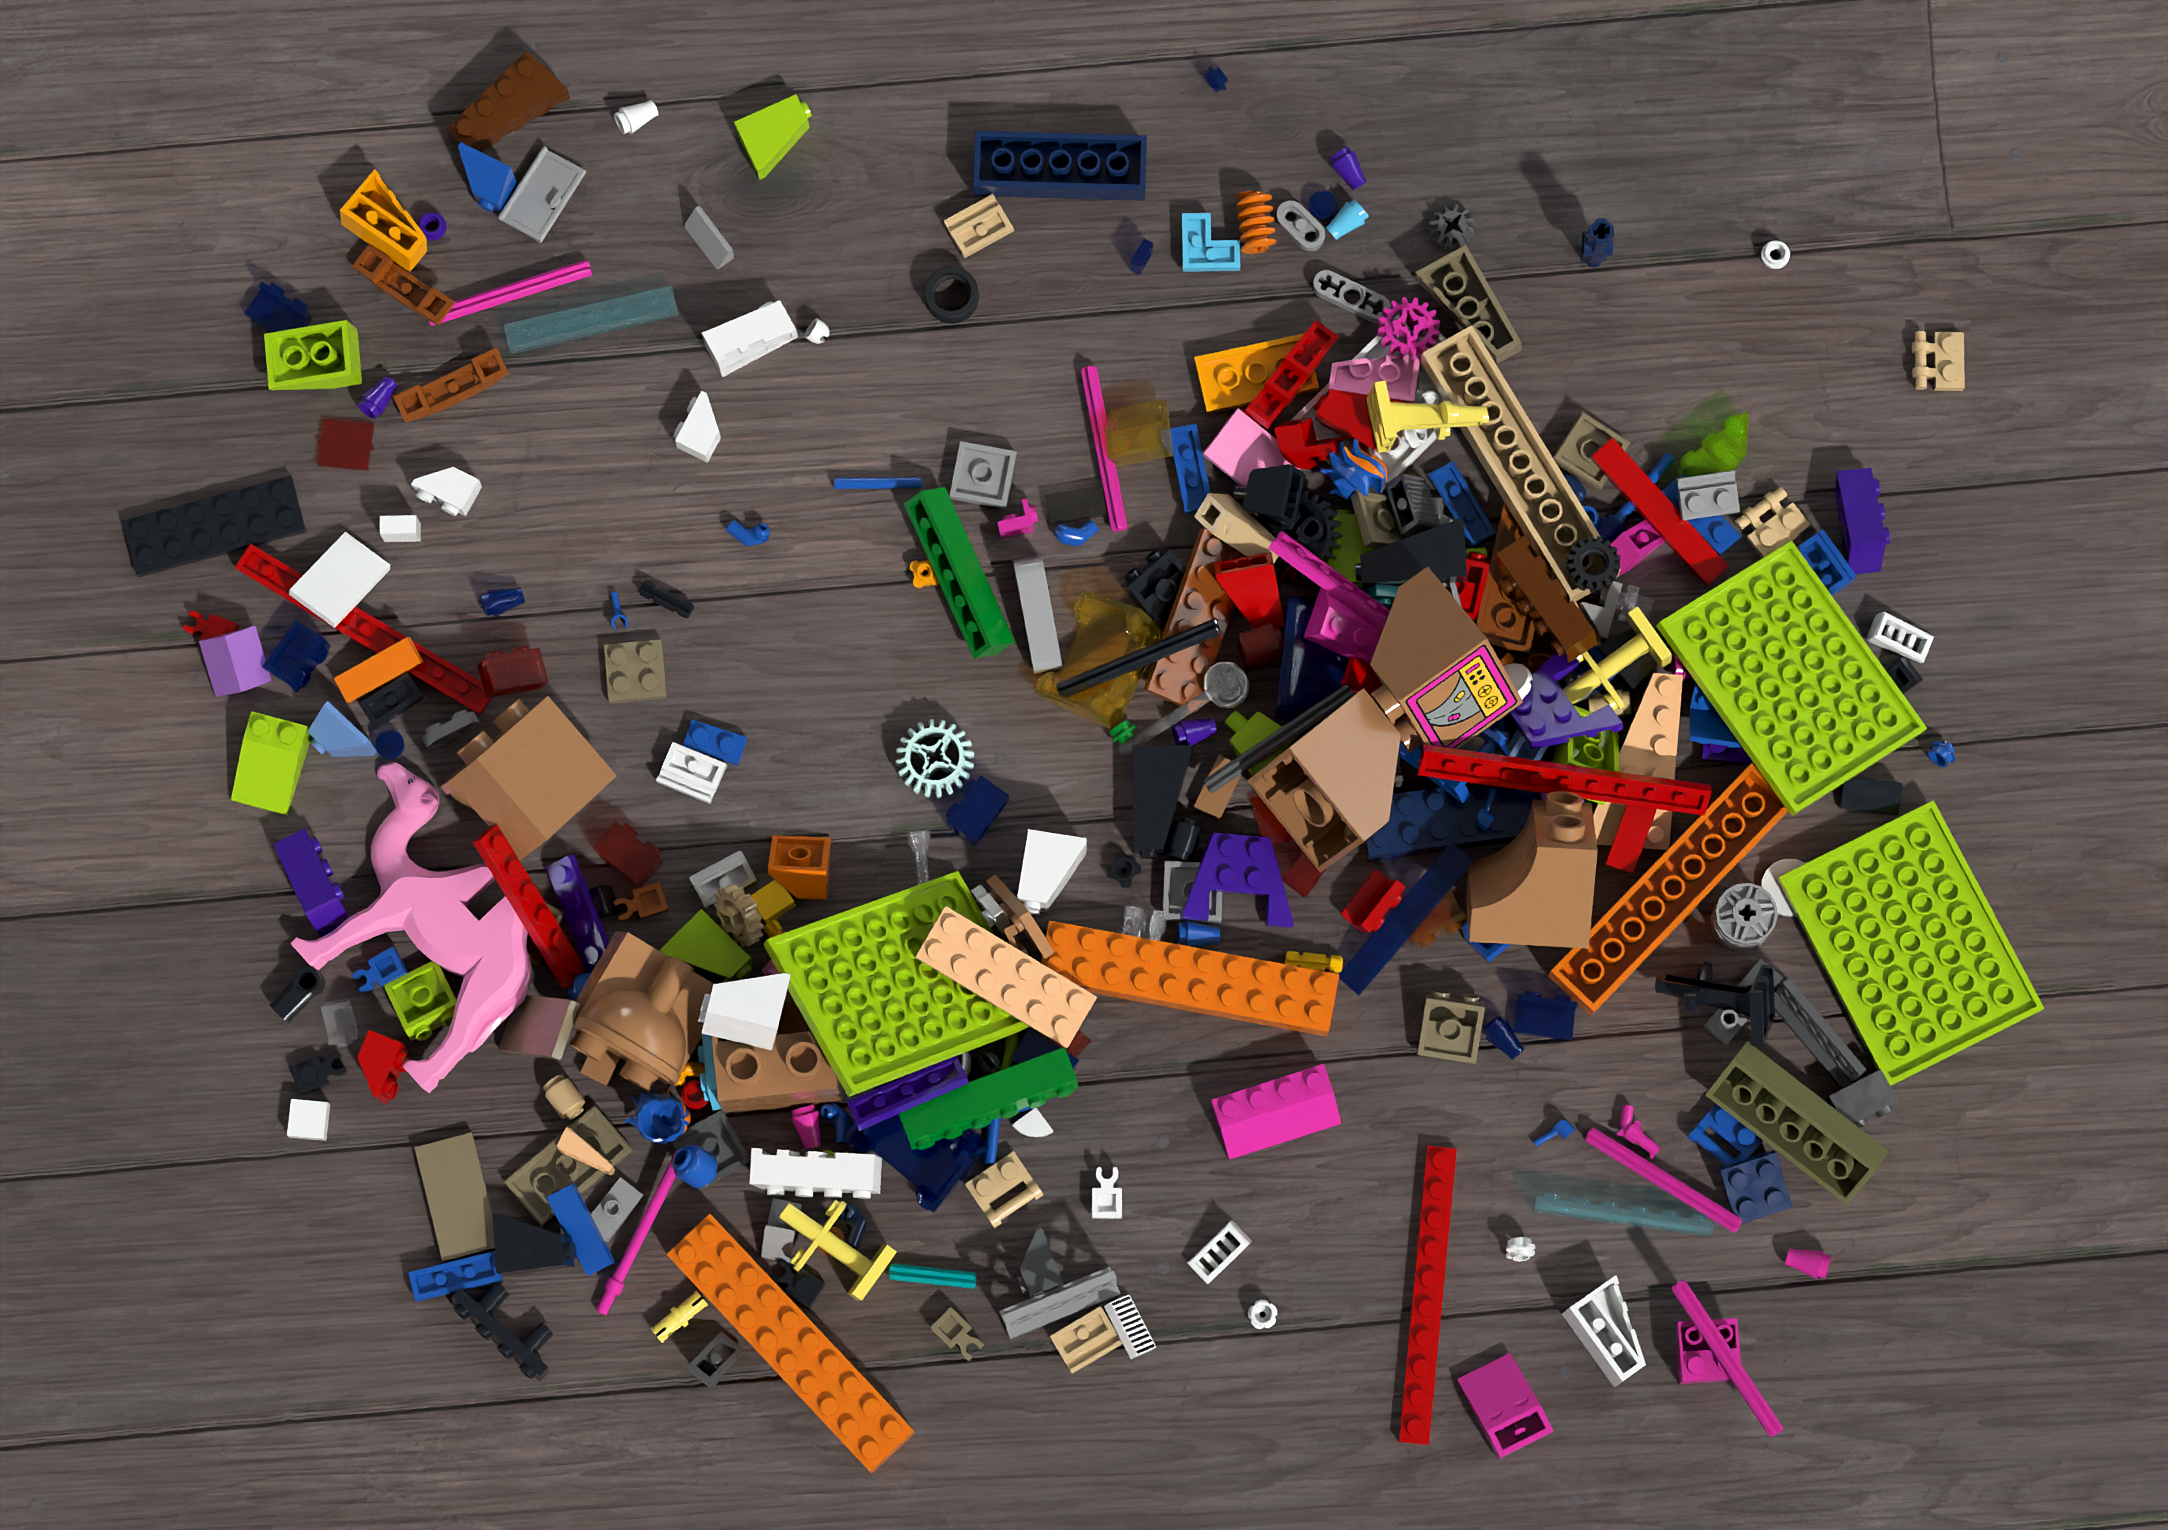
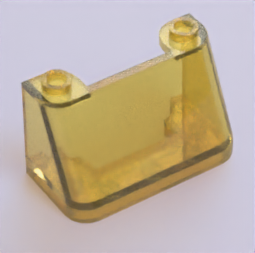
M1083 590L1080 598L1074 605L1075 618L1081 625L1062 663L1063 669H1059L1057 674L1049 671L1041 676L1037 682L1035 694L1041 699L1089 721L1113 729L1122 720L1147 665L1068 698L1059 695L1056 684L1158 642L1160 628L1141 608Z

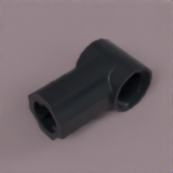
M310 967L299 969L291 983L269 1006L286 1022L290 1023L314 996L322 993L326 983L324 976ZM313 974L316 979L315 985L310 989H305L303 985L305 977Z

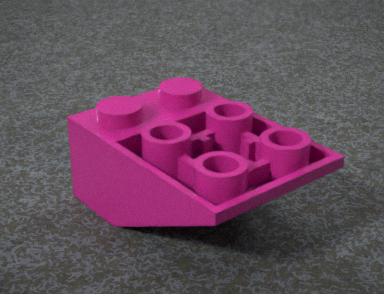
M1511 1353L1457 1379L1497 1460L1554 1431Z

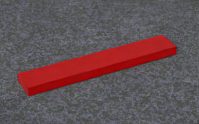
M1611 438L1590 457L1596 466L1706 587L1729 567L1688 520H1681L1679 510L1614 438Z

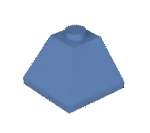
M328 701L323 705L308 730L309 735L313 738L309 743L321 755L325 751L332 757L374 756L377 753L370 740Z

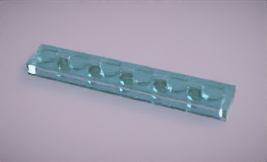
M668 286L504 324L510 353L516 354L679 316L673 288Z
M1542 1193V1197H1536L1534 1200L1533 1212L1707 1237L1713 1234L1714 1222L1707 1221V1216L1690 1214L1689 1218L1677 1217L1678 1212L1671 1210H1660V1214L1648 1213V1208L1643 1206H1631L1630 1210L1618 1208L1619 1204L1614 1202L1602 1201L1601 1206L1589 1204V1199L1572 1197L1571 1201L1559 1200L1560 1195Z

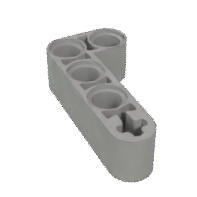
M1042 556L1013 560V569L1020 597L1033 672L1037 674L1063 669Z

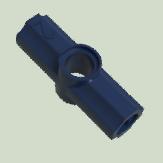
M1596 219L1589 226L1588 230L1582 232L1581 258L1590 268L1599 267L1606 260L1607 256L1613 255L1614 225L1609 224L1606 219Z

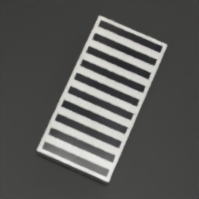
M1130 1295L1119 1298L1104 1306L1130 1359L1156 1348Z

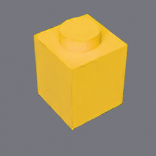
M773 880L751 895L757 904V913L761 914V919H763L765 924L773 919H778L796 907L786 888L776 880Z

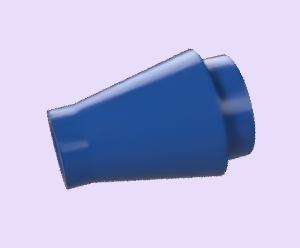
M1185 920L1184 923L1178 922L1176 944L1189 947L1219 944V927H1212Z

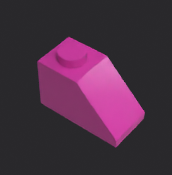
M1646 520L1623 532L1610 544L1612 547L1615 546L1617 548V555H1620L1621 571L1619 576L1634 568L1665 542Z

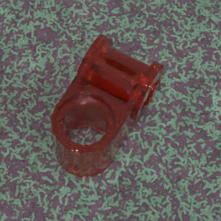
M1303 852L1283 875L1282 882L1305 898L1316 886L1327 868L1320 873Z

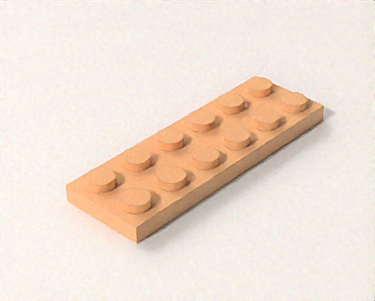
M947 906L943 907L914 957L1065 1048H1068L1097 998L1095 995Z

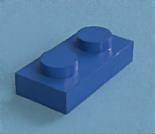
M692 720L683 746L713 759L739 766L748 739L745 736Z

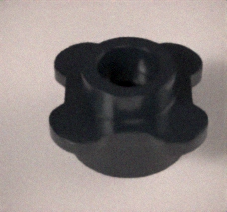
M1121 853L1116 856L1113 866L1107 868L1106 875L1109 879L1117 880L1122 888H1129L1134 876L1140 874L1141 866L1138 863H1133L1132 860L1127 858L1126 854ZM1125 868L1127 870L1126 873H1121V869Z

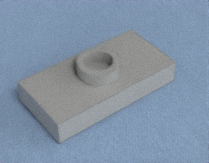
M621 1177L591 1213L596 1226L607 1243L644 1197L642 1193Z

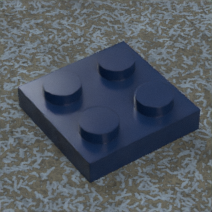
M1772 1150L1718 1168L1730 1212L1741 1218V1224L1792 1208L1776 1151Z

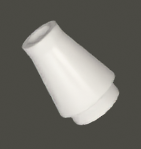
M650 100L619 108V112L614 114V119L622 134L628 132L633 134L659 114L656 105Z

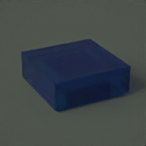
M1143 239L1130 262V271L1138 275L1142 273L1153 254V243L1151 241Z

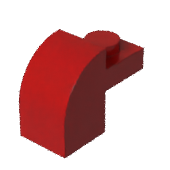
M1312 418L1285 421L1274 428L1282 456L1287 462L1300 469H1311L1321 463V461L1331 459L1329 453H1337L1339 451V443L1343 442V437L1316 440Z

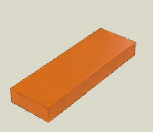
M406 637L336 676L334 680L348 704L423 663V660L412 639Z

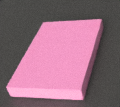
M1239 408L1234 411L1202 453L1204 457L1239 485H1247L1249 474L1253 469L1290 464L1282 456L1277 439Z

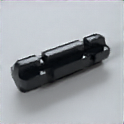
M644 581L639 591L641 596L649 600L652 598L654 603L672 612L677 611L678 615L684 618L690 617L694 609V605L685 599L682 601L679 596L661 587L656 588V584L650 581Z

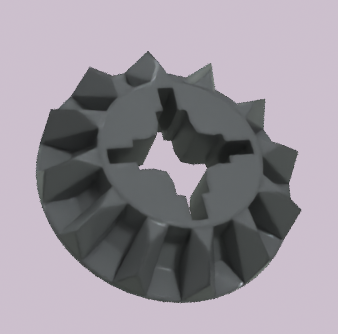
M1457 204L1443 205L1431 217L1429 223L1431 237L1443 248H1461L1468 244L1474 235V218L1467 208L1464 209ZM1459 218L1457 228L1460 232L1453 229L1445 235L1447 229L1445 220L1453 222Z

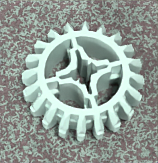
M930 719L928 721L929 728L924 729L922 722L917 723L918 733L911 728L907 730L912 738L911 740L906 737L900 739V742L906 748L900 747L896 749V753L903 756V758L896 760V765L900 767L906 766L898 772L899 776L905 777L909 775L905 780L907 787L916 782L914 786L916 794L924 787L925 797H930L931 790H936L937 798H941V789L946 788L948 795H952V784L959 789L963 787L959 777L969 780L970 774L964 769L971 770L974 768L972 762L966 761L974 758V752L965 751L972 746L970 740L961 742L965 737L964 731L954 735L956 731L955 724H951L948 730H946L945 720H941L939 727H935L933 719ZM928 738H942L933 746L919 745L920 742ZM950 742L959 752L958 765L953 764L952 760L945 755ZM913 752L917 753L925 761L920 775L916 773L911 765ZM941 752L940 760H943V762L935 761L930 766V757H927V755L935 756ZM937 771L952 773L940 780H929V777L931 778Z

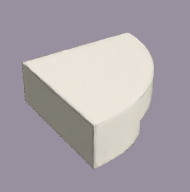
M1034 1108L1012 1124L1014 1129L1020 1134L1029 1137H1045L1053 1133L1052 1128L1037 1108Z

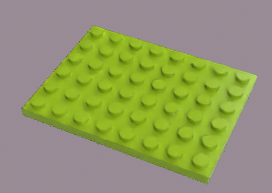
M1792 540L1656 625L1791 816L1802 811L1927 729L1926 725Z
M1934 800L1777 878L1877 1070H1882L1890 1086L2045 1009Z
M959 871L767 939L763 944L779 974H791L787 989L848 1097L1030 1028V1026L914 958L944 906L995 935L982 917V911Z

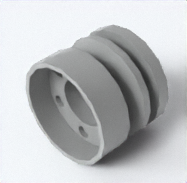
M1751 883L1736 884L1727 889L1713 907L1710 918L1712 932L1718 942L1728 949L1738 952L1753 950L1760 946L1775 928L1778 917L1776 903L1771 894L1759 885ZM1743 909H1747V914L1752 915L1748 921H1744V916L1739 915Z

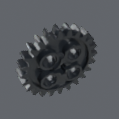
M1305 491L1303 495L1301 493L1294 527L1259 519L1262 522L1261 525L1274 537L1280 531H1283L1326 564H1328L1326 562L1328 558L1332 560L1337 559L1332 551L1333 549H1341V546L1335 543V539L1343 537V534L1335 531V529L1340 527L1342 523L1338 520H1333L1338 513L1330 509L1331 504L1325 500L1323 501V498L1315 494L1313 496L1308 491ZM1318 525V532L1312 536L1313 529ZM1278 556L1274 562L1277 580L1281 578V581L1286 584L1292 581L1299 585L1302 577L1306 582H1311V579Z

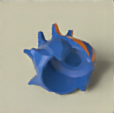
M1358 439L1353 440L1351 453L1343 442L1339 443V457L1334 452L1329 453L1333 467L1320 468V472L1329 475L1337 486L1330 494H1337L1347 500L1351 499L1350 496L1357 491L1367 496L1370 487H1373L1378 494H1381L1383 482H1387L1388 470L1385 463L1378 457L1361 450Z
M666 1088L663 1093H655V1090H651L648 1095L645 1092H641L640 1099L636 1096L632 1097L636 1105V1115L624 1120V1122L630 1123L634 1128L638 1129L644 1139L665 1144L675 1141L686 1132L687 1125L690 1124V1112L680 1099L670 1095L669 1088Z

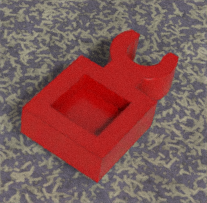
M196 611L189 612L190 617L197 619L196 626H183V629L190 635L201 633L200 640L236 631L239 628L237 623L210 614L208 621H206Z

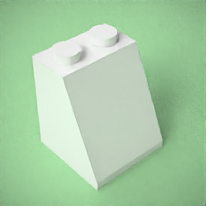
M1028 829L1017 898L1029 910L1031 915L1038 916L1040 912H1048L1085 857L1087 838Z
M781 973L713 984L711 995L706 993L704 995L698 1022L704 1023L702 1033L772 1050L791 974Z

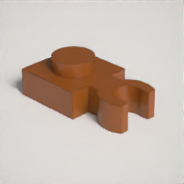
M660 881L632 890L634 899L619 898L614 901L615 907L621 905L628 907V911L625 914L618 916L621 922L630 920L634 913L639 912L640 918L643 920L669 911Z

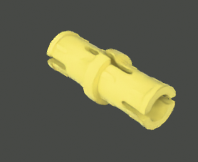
M697 1291L677 1308L673 1306L670 1309V1314L650 1328L655 1335L663 1328H666L664 1332L657 1336L661 1343H664L681 1326L685 1328L689 1324L688 1320L708 1306L704 1299L695 1306H692L693 1303L701 1298Z

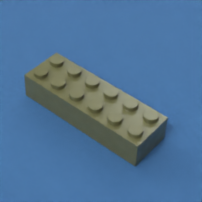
M1748 1041L1705 1094L1846 1205L1850 1203L1877 1171L1890 1152Z

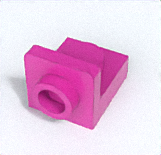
M1027 498L1021 499L1024 516L1019 517V514H1010L1002 517V521L997 522L1000 540L1034 532L1033 523L1038 522L1035 505L1029 506Z

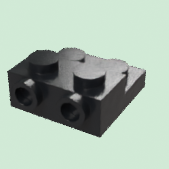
M1157 548L1146 556L1145 559L1148 563L1140 570L1138 567H1135L1124 576L1126 582L1121 587L1137 607L1144 610L1159 631H1164L1186 568L1171 549L1160 550Z

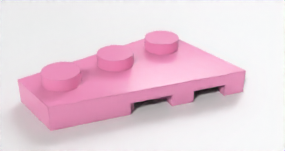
M1417 352L1415 360H1412L1409 354H1406L1403 359H1400L1396 354L1386 355L1385 358L1372 360L1362 358L1332 363L1328 394L1334 389L1368 395L1374 382L1386 380L1389 398L1400 399L1406 403H1414L1421 354Z

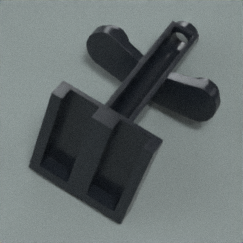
M1709 962L1698 964L1697 978L1664 973L1663 976L1658 975L1656 977V993L1684 999V1010H1689L1692 1014L1697 1015L1702 1006L1707 1005L1722 1010H1733L1737 1014L1750 1017L1751 1045H1764L1775 1019L1773 965H1761L1754 983L1749 986L1712 981L1713 967Z

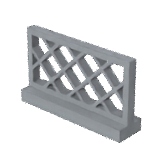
M1107 1267L999 1312L1011 1340L1118 1297L1121 1294L1117 1286L1114 1270L1111 1271L1110 1267Z

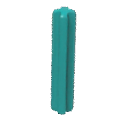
M892 1263L889 1267V1279L971 1289L976 1286L977 1275L975 1272Z

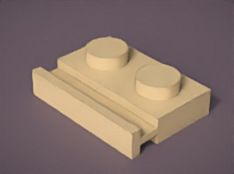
M994 194L944 220V225L963 258L1014 232L1012 224L997 202Z
M1101 1306L1050 1336L1071 1374L1123 1344Z

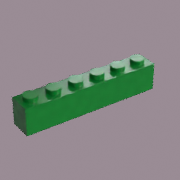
M945 487L919 492L904 503V506L973 659L996 655L1013 644L1015 640Z
M1063 1047L971 1081L966 1085L900 1113L899 1117L911 1149L918 1148L923 1150L933 1146L935 1141L940 1139H954L967 1129L986 1127L994 1119L1013 1117L1019 1112L1018 1110L1029 1106L1030 1108L1040 1107L1046 1103V1100L1053 1097H1067L1075 1089H1078L1079 1086L1066 1049Z

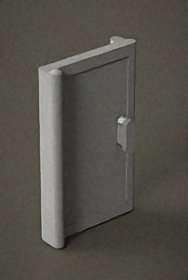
M543 146L498 215V219L535 239L538 243H542L587 171L554 154L546 146Z

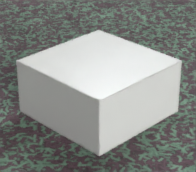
M416 515L380 516V535L384 542L421 541V523Z
M291 1099L287 1136L289 1138L326 1141L330 1104L322 1101Z

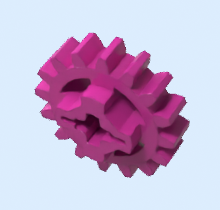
M1403 297L1400 305L1393 300L1390 306L1391 310L1389 308L1383 309V317H1379L1378 320L1380 328H1378L1377 336L1384 337L1381 342L1382 347L1391 346L1389 354L1392 355L1398 351L1400 352V359H1403L1405 354H1409L1410 358L1415 360L1417 352L1422 355L1427 348L1430 349L1435 346L1434 340H1438L1440 334L1437 330L1440 326V320H1434L1436 316L1435 310L1427 311V302L1419 306L1418 298H1414L1412 303H1408L1406 297ZM1400 315L1398 320H1393L1396 316ZM1406 322L1407 326H1409V329L1412 331V336L1410 334V331H1408V328L1405 326ZM1427 334L1423 340L1417 343L1419 337H1424Z

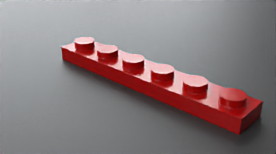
M498 824L488 827L473 841V844L562 988L570 987L578 974L586 972L583 963Z

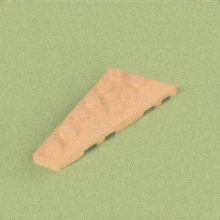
M1652 674L1625 741L1619 751L1620 772L1675 780L1683 675ZM1605 802L1603 805L1597 804L1593 813L1597 845H1612L1626 804ZM1656 810L1643 848L1669 849L1672 811Z

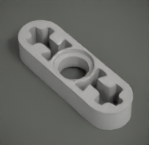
M1323 270L1317 273L1314 278L1313 290L1318 297L1372 323H1378L1379 317H1383L1382 312L1374 315L1373 308L1365 305V310L1360 309L1364 303L1365 296L1369 297L1368 304L1377 306L1380 303L1383 305L1382 310L1384 308L1391 310V304L1385 296L1335 272ZM1326 279H1330L1331 286L1336 289L1339 288V284L1344 285L1340 289L1339 297H1335L1336 290L1328 287L1326 291L1322 290V284L1319 281L1325 282ZM1348 290H1355L1359 293L1360 300L1355 304L1347 303L1343 296L1344 293Z

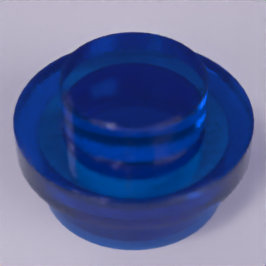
M1212 65L1209 66V71L1204 73L1205 78L1216 93L1221 89L1225 91L1227 89L1225 83L1229 81L1220 67L1214 69Z
M1316 192L1309 200V211L1317 219H1328L1337 210V200L1330 192Z
M386 730L380 733L375 741L377 753L385 759L399 757L405 747L403 737L393 730Z

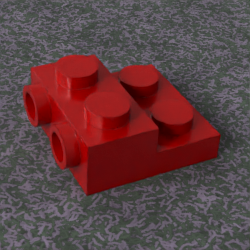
M1469 551L1468 556H1466L1468 582H1457L1456 587L1463 610L1471 619L1477 620L1490 561L1485 560L1486 555L1483 553ZM1450 586L1445 587L1448 591H1451Z

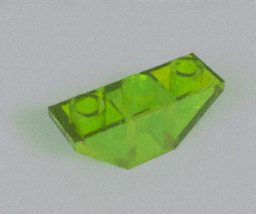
M1746 411L1740 416L1736 413L1723 423L1725 427L1718 434L1713 431L1701 441L1703 446L1696 452L1692 449L1679 460L1681 464L1677 471L1678 474L1688 477L1734 470L1739 466L1747 455L1749 414Z

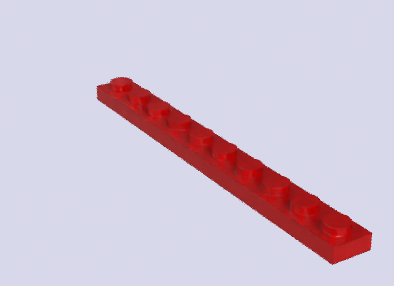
M250 544L235 569L332 627L289 595V590L303 575ZM356 606L334 628L376 654L406 638L403 634ZM413 641L423 663L407 672L481 716L494 697L496 690Z
M1423 744L1417 772L1420 776L1548 794L1555 791H1568L1580 795L1583 799L1704 816L1712 793L1711 785L1426 744Z
M1427 1145L1399 1433L1400 1443L1428 1446L1430 1440L1457 1154L1456 1148Z

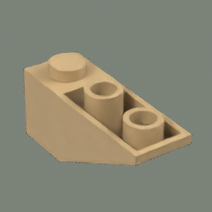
M1207 494L1194 516L1205 528L1247 557L1272 552L1273 562L1276 561L1278 555L1268 548L1275 537L1245 511L1229 494Z

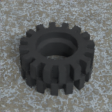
M1589 536L1586 540H1579L1571 548L1566 563L1567 575L1569 578H1572V583L1575 586H1580V590L1585 591V589H1589L1592 593H1595L1598 589L1603 591L1616 580L1621 566L1620 555H1617V548L1615 546L1612 547L1609 540L1605 542L1601 540L1602 537L1597 536L1596 539H1592V536ZM1589 554L1599 555L1604 561V570L1596 575L1587 573L1582 566L1583 558Z

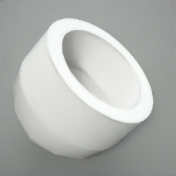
M816 318L807 328L804 337L813 343L820 344L825 342L823 336H829V328L824 322Z

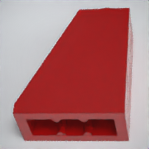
M1334 389L1330 391L1328 396L1323 394L1314 407L1317 411L1315 420L1352 444L1354 439H1358L1361 450L1375 455L1377 448L1366 399L1368 395ZM1389 398L1390 402L1406 403L1400 399Z
M1272 552L1214 563L1217 581L1256 632H1273L1280 627H1285Z

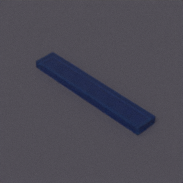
M1451 842L1385 919L1382 926L1372 934L1339 973V979L1356 994L1361 995L1474 861Z

